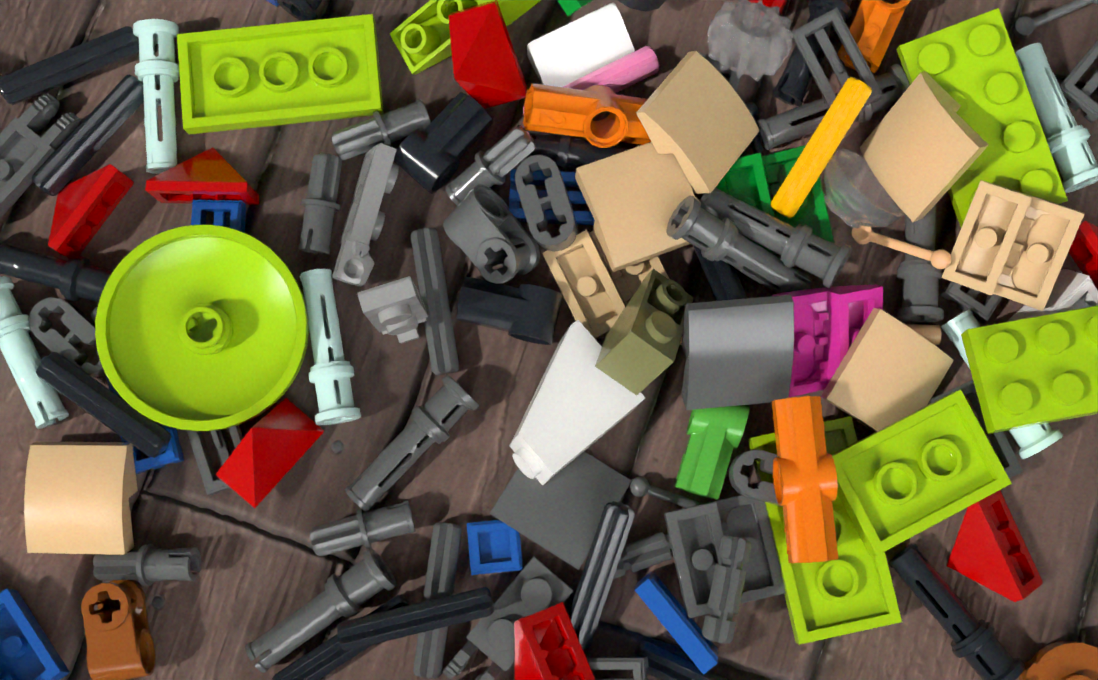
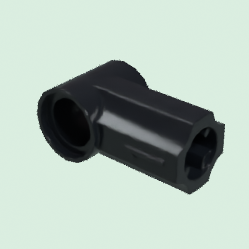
M460 92L426 129L418 128L406 137L396 150L393 161L429 193L433 194L440 190L454 175L460 164L459 159L493 124L492 118L474 98Z
M466 276L458 300L456 319L457 321L506 331L509 336L522 341L552 345L563 295L541 286L521 284L519 288Z

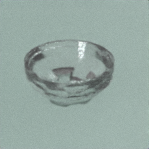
M845 148L838 149L832 155L824 170V184L827 194L824 200L830 210L842 218L847 225L853 228L861 226L872 228L888 227L905 214L880 184L864 157Z

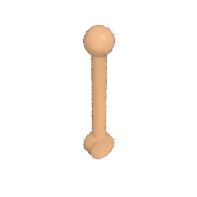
M858 223L852 229V237L858 244L877 243L931 261L932 266L937 269H945L951 264V255L944 249L931 251L875 233L867 223Z

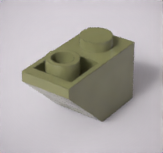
M652 269L607 333L595 367L637 396L674 362L683 334L685 307L687 303H692L694 298L685 292L677 282L667 279L658 271Z

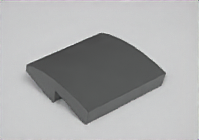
M791 295L686 304L681 343L686 356L682 398L686 410L770 403L773 400L788 398L794 351V301Z
M584 451L544 485L536 477L533 479L528 478L518 468L489 514L579 570L589 554L604 506L609 502H620L631 480Z
M740 494L664 513L687 618L711 614L712 608L707 607L715 566L716 564H721L722 557H718V551L723 536L730 535L747 539L751 542L749 562H744L742 570L747 572L740 604L786 593L765 502Z

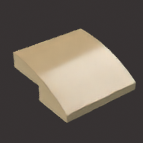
M697 51L688 52L636 112L657 153H674L695 194L711 193L760 131L753 116L734 88Z
M926 71L920 72L860 146L866 162L880 184L912 222L923 219L989 145L956 113L961 105Z
M650 142L576 168L575 179L595 220L593 230L613 272L691 244L682 238L674 240L666 233L669 219L677 206L686 197L694 196L692 187L674 153L658 154L654 145Z
M980 180L951 252V264L945 268L941 278L991 296L996 294L1043 311L1084 217V212Z
M585 230L576 235L574 242L562 251L552 252L547 250L542 253L575 320H579L595 340L607 335L652 269H655L670 280L659 256L613 272L594 230L592 232Z
M873 308L822 393L821 398L857 419V422L870 430L877 432L927 406L954 360L901 321L882 309Z
M34 442L30 445L24 495L27 553L125 555L134 547L129 497L135 494L138 489L131 443Z

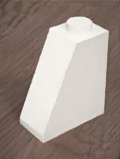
M579 320L570 325L560 340L510 443V447L515 452L512 457L518 468L528 478L533 479L536 477L542 485L631 413L645 399L641 392L636 396L595 367L602 347Z

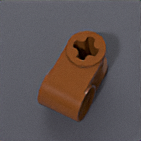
M113 580L95 585L85 593L82 600L81 612L87 642V667L92 680H129L151 676L154 672L156 656L153 638L149 630L146 597L142 587L133 580ZM108 599H119L120 609H109ZM95 605H97L98 610H94Z

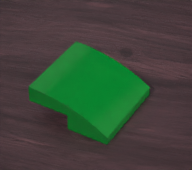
M806 145L762 156L761 153H756L738 158L716 186L717 189L751 206L757 207L761 211L795 228L799 224L803 226L807 224L813 227V234L831 243H835L820 176L794 217H785L771 207L772 195H776ZM758 244L774 255H779L778 253Z

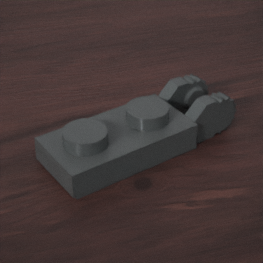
M47 93V95L39 96L33 105H30L19 118L15 117L0 133V218L33 183V174L82 123L81 119L74 113H66L42 137L37 135L35 131L45 128L60 108L59 101L51 94Z
M533 557L493 604V614L482 618L467 635V643L442 673L450 680L454 676H458L468 664V659L479 648L493 662L475 680H495L502 670L506 672L515 661L514 622L561 602L564 603L573 592V589L536 557Z

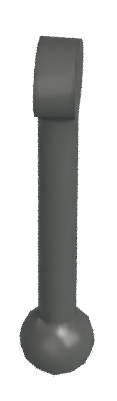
M1074 0L1032 19L1025 16L1020 17L1013 25V33L1018 38H1027L1036 27L1088 4L1094 3L1098 5V0Z
M635 477L630 483V490L637 497L647 494L682 507L702 504V502L652 486L644 477Z

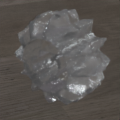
M738 0L737 3L725 1L722 8L715 14L714 19L711 20L708 28V57L719 61L720 71L729 69L735 71L738 79L743 74L750 75L756 81H759L763 74L774 76L782 66L784 59L788 58L792 48L791 20L787 17L779 16V7L769 8L763 5L762 0H759L757 3H751L748 0Z

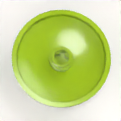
M189 225L170 229L149 238L134 248L122 259L106 282L99 300L95 320V338L100 362L106 376L119 395L131 407L149 419L169 427L191 431H215L238 426L254 419L273 406L285 394L296 378L304 360L309 335L307 307L296 279L284 262L270 248L250 235L235 229L216 225Z

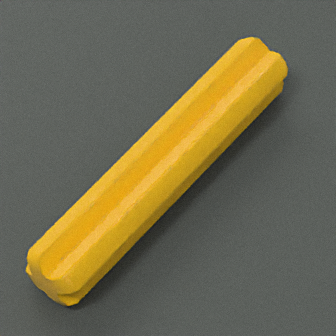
M854 77L846 80L771 201V207L775 211L788 218L795 216L871 95L872 89L869 85Z

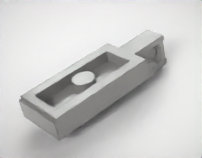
M379 143L365 154L339 242L341 248L332 278L360 287L364 286L375 264L368 252L370 250V239L376 241L381 233L385 213L379 211L384 192L390 194L399 170V166L393 164L397 150L393 147Z
M410 276L357 293L363 314L378 332H382L383 335L387 333L388 335H397L401 344L421 338L417 327L419 323L427 321L428 315L423 299Z

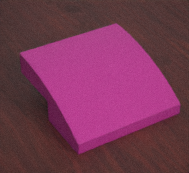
M877 284L836 286L830 289L824 287L772 295H791L794 301V351L788 398L825 390L873 308L883 310V286Z

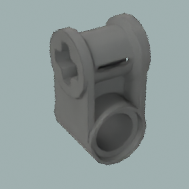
M476 185L444 220L443 227L448 237L463 250L478 268L481 275L489 282L496 284L505 283L514 278L515 275H525L531 272L539 262L540 251L534 237L525 230L509 211L504 200L495 191L486 186ZM518 244H523V245H524L523 247H520V248H518V249L515 248V245H518ZM499 264L502 266V268L496 270L492 268Z

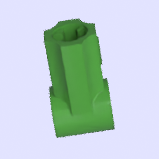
M749 405L692 410L686 432L690 436L677 474L675 488L702 497L719 500L732 451L737 449L744 433L749 414Z

